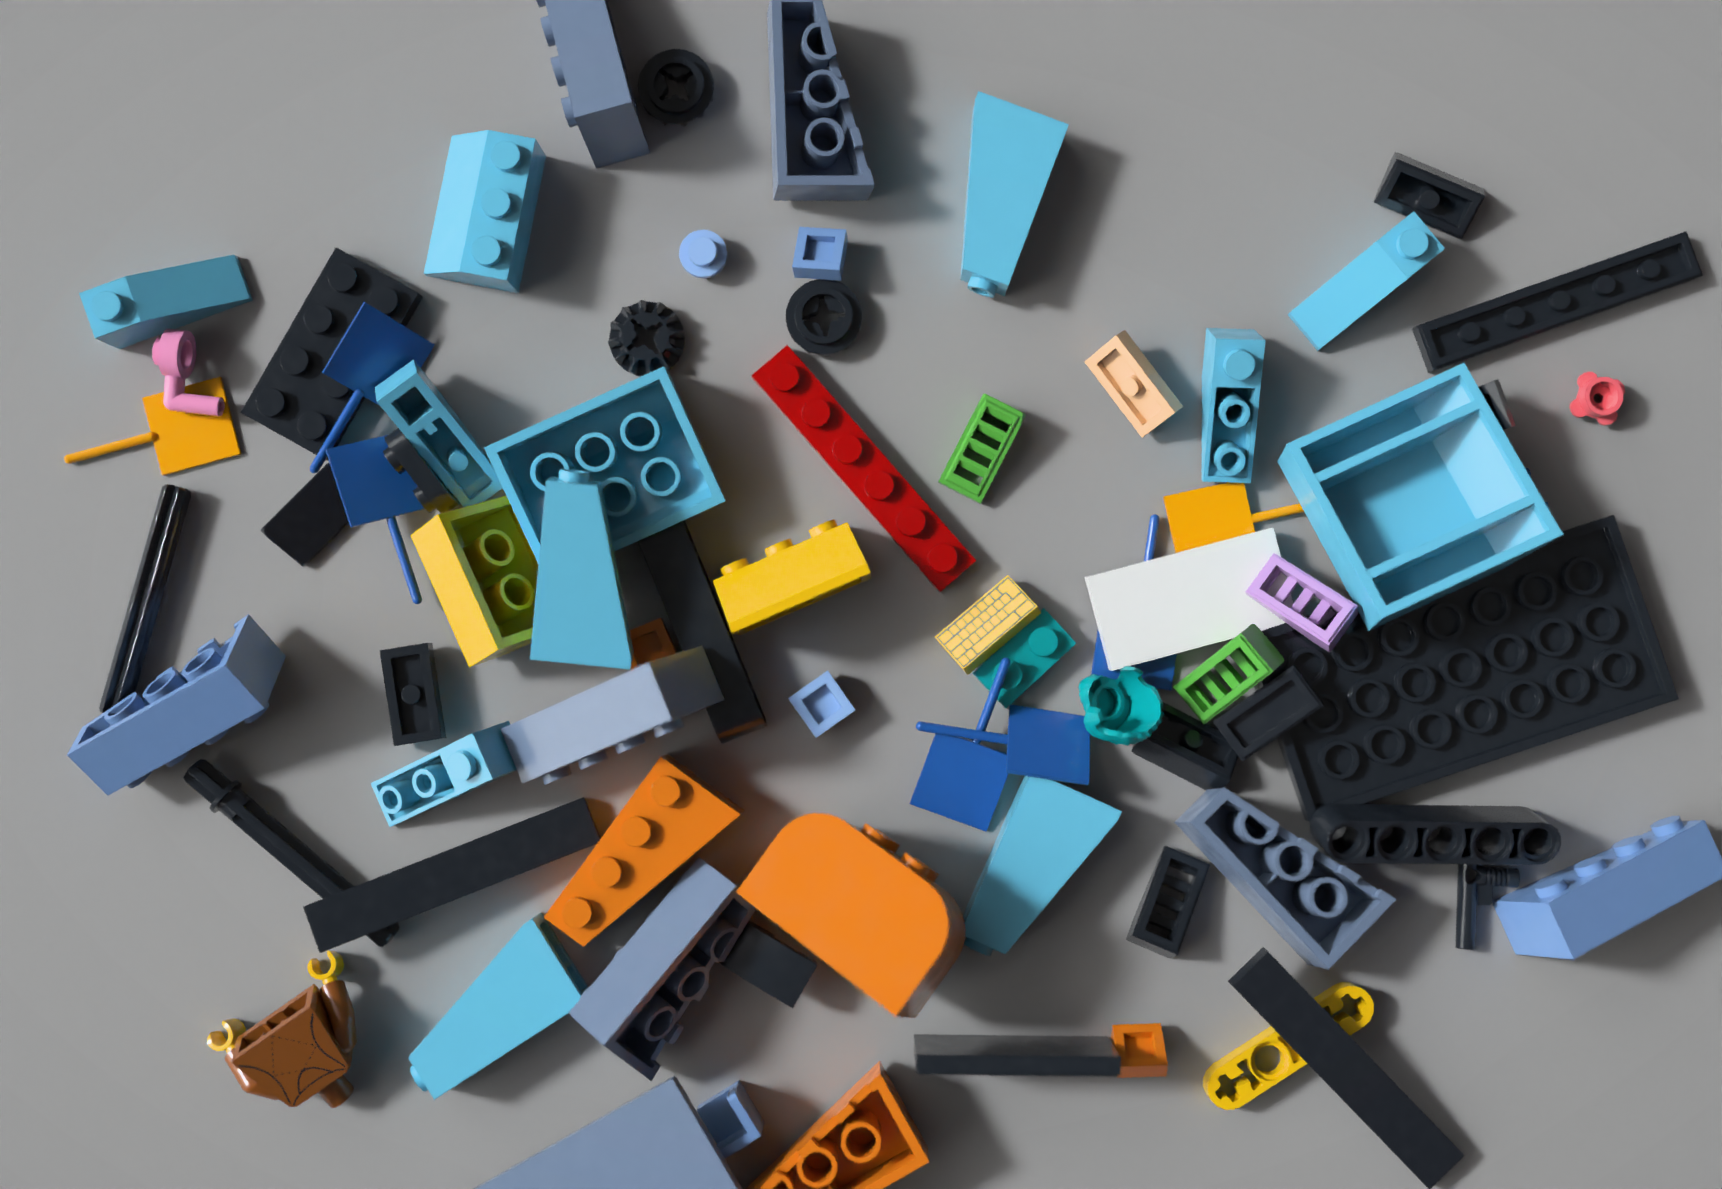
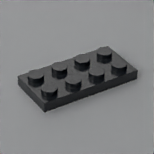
M336 247L240 413L317 455L354 393L353 390L323 374L322 371L363 302H366L406 327L423 296ZM362 397L360 403L358 404L357 408L355 409L354 413L352 414L351 418L349 419L348 423L346 424L345 428L343 429L341 435L339 436L338 440L336 441L333 447H337L339 445L341 439L343 438L357 411L362 405L365 397Z

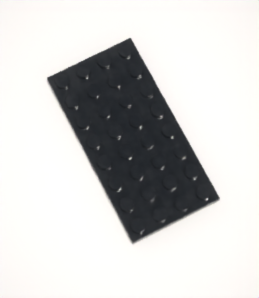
M1606 516L1562 531L1563 535L1511 565L1368 631L1358 612L1352 624L1330 653L1287 623L1262 630L1263 634L1283 656L1284 662L1258 683L1259 687L1261 688L1295 664L1324 703L1323 707L1277 738L1304 819L1310 822L1314 813L1325 805L1364 804L1678 700L1676 689L1615 516ZM1331 608L1318 626L1326 630L1337 615V612ZM1311 614L1306 615V616H1303V617H1305L1306 619H1308Z

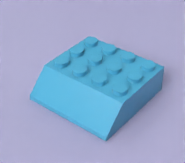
M1465 363L1286 444L1277 461L1353 603L1358 605V612L1368 631L1487 577L1563 535Z

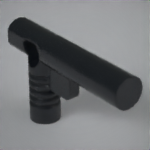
M1458 864L1455 948L1476 949L1477 905L1492 904L1494 885L1497 887L1500 885L1501 887L1517 888L1520 883L1518 868L1506 867L1504 869L1503 867L1489 868L1488 866H1478V864ZM1471 868L1477 875L1473 880L1466 882V870Z

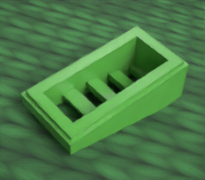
M983 393L938 483L981 504L1026 415ZM984 413L1009 424L1010 427L1007 432L981 420ZM975 430L1000 442L998 450L972 438ZM966 448L991 460L992 462L987 468L963 456ZM957 465L982 477L980 485L978 486L955 474L954 471Z
M1251 624L1173 686V688L1201 722L1205 724L1277 669L1284 662V658L1255 624ZM1228 655H1230L1248 678L1244 680L1226 659ZM1213 667L1232 689L1230 692L1226 690L1211 672ZM1199 678L1218 700L1216 703L1212 704L1195 683Z

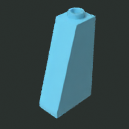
M978 91L975 98L972 114L960 280L967 282V288L972 292L993 298L995 293L1002 296L1006 294L1069 124Z
M559 469V477L550 476L546 480L530 660L631 669L634 649L601 482L589 480L590 472Z
M1024 776L963 914L966 929L964 945L987 956H991L993 949L1006 954L1116 824L1122 811L1054 780Z
M542 912L522 925L408 1057L412 1064L410 1071L415 1083L421 1090L429 1091L434 1100L568 1014L580 1000L583 992L589 988L549 923L543 918Z

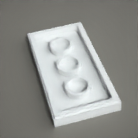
M1267 528L1085 577L1109 670L1114 671L1125 666H1132L1233 639L1251 624H1255L1262 631L1286 623L1246 594V590L1273 553L1281 557L1274 528ZM1280 573L1266 593L1274 597L1287 580L1286 575ZM1291 594L1284 602V605L1289 608L1293 605Z

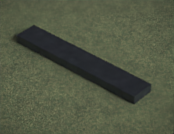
M1687 231L1419 324L1412 328L1426 369L1430 373L1690 282L1703 276Z
M582 797L303 906L319 953H322L596 845L600 840V836L586 799Z
M1264 947L1228 980L1236 991L1428 1189H1431L1465 1156Z

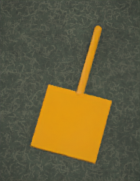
M222 377L185 386V393L222 397L224 399V412L222 416L168 410L163 403L164 392L143 397L142 400L151 432L68 454L64 457V461L67 464H72L153 441L161 474L165 476L241 455Z
M1227 482L1163 496L1175 553L1255 532L1253 523L1304 512L1300 503L1251 514L1244 483Z

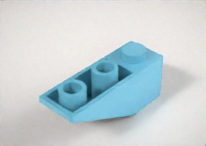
M1206 328L1202 369L1201 480L1203 482L1251 483L1266 341L1254 329Z
M506 721L474 732L372 782V788L389 827L395 826L516 771L517 769L501 732V729L510 725V722Z

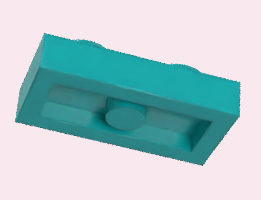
M1042 608L1040 615L972 673L990 692L1001 660L1005 657L1010 659L1011 664L997 699L1005 709L1076 644L1045 608Z

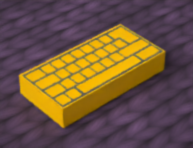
M1007 575L937 634L935 638L961 669L969 675L1040 615L1041 611Z

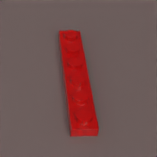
M788 345L751 375L756 384L939 593L976 562V559Z

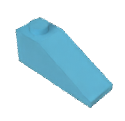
M1413 211L1287 315L1318 351L1437 256L1445 247Z
M236 255L124 276L79 293L95 339L118 349L163 334L168 328L177 329L253 301Z
M414 359L375 387L377 403L463 507L484 502L503 488L485 452Z

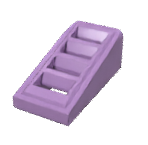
M1273 553L1246 590V594L1329 653L1358 614V605ZM1283 573L1288 577L1274 597L1270 596L1266 592L1279 574ZM1298 584L1304 590L1291 608L1284 605V602ZM1315 596L1321 602L1310 617L1306 619L1301 614ZM1332 608L1337 612V615L1326 630H1323L1318 625Z

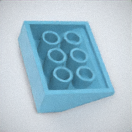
M661 367L484 447L538 564L546 480L550 476L559 477V469L590 472L589 480L601 482L614 552L726 501L666 367Z

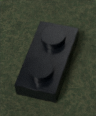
M432 643L380 650L394 746L446 738Z

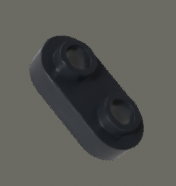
M399 428L385 437L388 448L383 450L386 459L399 474L407 471L418 486L413 489L415 497L429 513L436 509L440 513H445L460 504Z

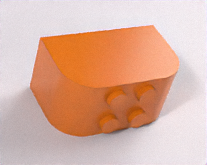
M812 813L794 819L778 833L736 893L895 1017L916 1018L962 951L966 929L964 916L958 903L946 890L934 882L939 876L936 871L906 852L902 858L898 856L895 852L900 845L879 829H875L867 823L860 829L841 818L825 813Z

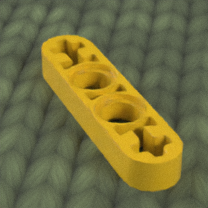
M1340 982L1320 993L1314 999L1322 1008H1325L1328 1013L1333 1015L1344 1006L1341 1000L1344 995L1347 994L1353 999L1359 998V1001L1354 1005L1357 1011L1354 1016L1351 1017L1345 1012H1341L1333 1017L1342 1029L1351 1036L1371 1021L1374 1013V1003L1371 996L1360 986L1351 982ZM1270 1026L1214 1062L1203 1076V1088L1206 1095L1217 1107L1224 1110H1234L1253 1100L1307 1063ZM1264 1046H1274L1280 1053L1278 1066L1269 1072L1261 1071L1255 1065V1055ZM1242 1060H1244L1246 1068L1257 1078L1253 1083H1250L1245 1075L1233 1083L1236 1091L1233 1095L1227 1096L1223 1091L1215 1092L1221 1086L1218 1080L1221 1075L1226 1074L1230 1079H1234L1244 1073L1237 1065Z

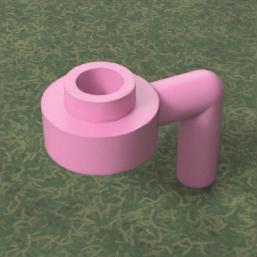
M166 329L161 337L156 338L152 349L153 362L156 366H159L160 372L165 376L164 406L171 411L222 416L224 412V399L222 397L185 393V380L191 375L196 361V341L191 331Z

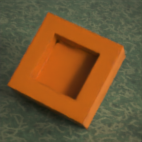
M658 618L630 630L634 654L631 669L629 670L648 662L677 654L663 618Z
M1161 1023L1112 1025V1044L1121 1056V1075H1118L1117 1078L1166 1077L1168 1062Z

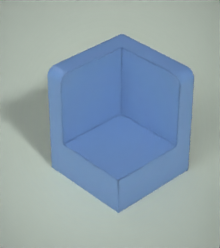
M740 1080L700 1104L696 1110L725 1159L762 1135L765 1121Z

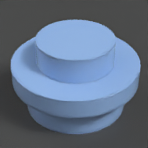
M697 230L687 235L682 241L679 249V258L683 268L690 275L697 278H710L717 275L724 268L727 261V249L724 241L718 234L709 230Z

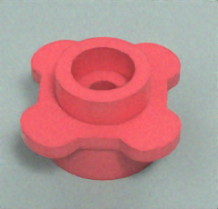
M1594 372L1581 374L1577 379L1579 386L1577 397L1570 403L1571 413L1577 418L1588 416L1597 419L1598 423L1603 426L1614 423L1618 417L1616 411L1621 407L1623 395L1625 394V387L1622 382L1609 377L1598 378ZM1595 394L1601 397L1600 403L1594 401L1593 397Z

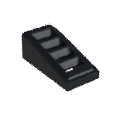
M1164 846L1138 906L1126 940L1167 958L1177 956L1210 864ZM1168 866L1193 876L1190 884L1166 874ZM1161 885L1185 894L1183 901L1159 892ZM1154 904L1178 913L1175 920L1152 911ZM1149 922L1169 931L1168 938H1163L1145 930L1147 923Z

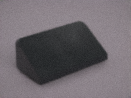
M1395 152L1375 196L1374 203L1405 216L1414 211L1424 224L1462 239L1486 195L1483 189L1477 185Z
M327 463L261 529V532L302 567H305L349 523L330 463Z
M1162 702V711L1164 713L1162 722L1149 738L1134 744L1132 752L1204 790L1224 788L1231 780L1239 756L1219 730L1203 724L1196 718Z

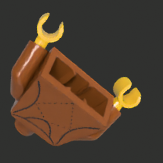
M327 951L331 961V968L326 974L322 972L317 958H312L307 965L309 974L315 979L322 980L323 986L320 990L315 984L311 985L247 1031L243 1022L239 1019L223 1020L222 1025L228 1032V1041L221 1031H214L209 1034L207 1039L209 1047L215 1051L225 1050L227 1052L224 1059L246 1093L272 1100H281L289 1107H298L317 1093L331 1108H336L343 1104L353 1093L354 1086L343 1074L351 1067L353 1048L357 1043L355 1015L345 982L337 978L343 971L344 961L342 956L336 951Z

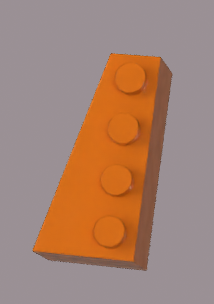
M669 754L661 756L543 918L584 947L745 810Z
M879 1061L746 1189H883L929 1163L928 1146L881 1061Z

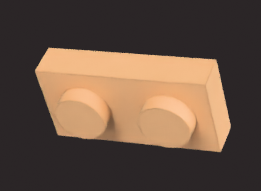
M1126 330L1114 336L1085 361L1086 365L1142 438L1183 407Z

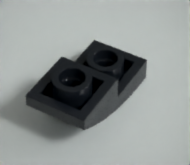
M748 921L725 961L719 962L744 980L791 1008H794L817 967V961L774 938V934L751 921Z

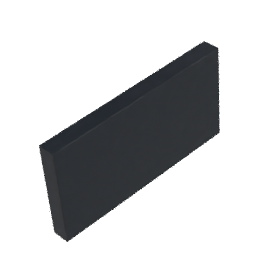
M914 1034L916 1073H919V1075L1118 1077V1075H1121V1056L1107 1036Z

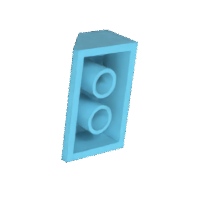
M492 130L452 136L424 270L426 276L519 293L546 155L535 138Z

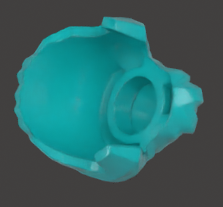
M1125 666L1120 670V675L1117 679L1091 674L1081 680L1078 686L1079 697L1086 712L1084 725L1091 736L1116 745L1128 746L1149 738L1152 732L1158 728L1164 716L1161 697L1155 687L1143 680V672L1140 669Z

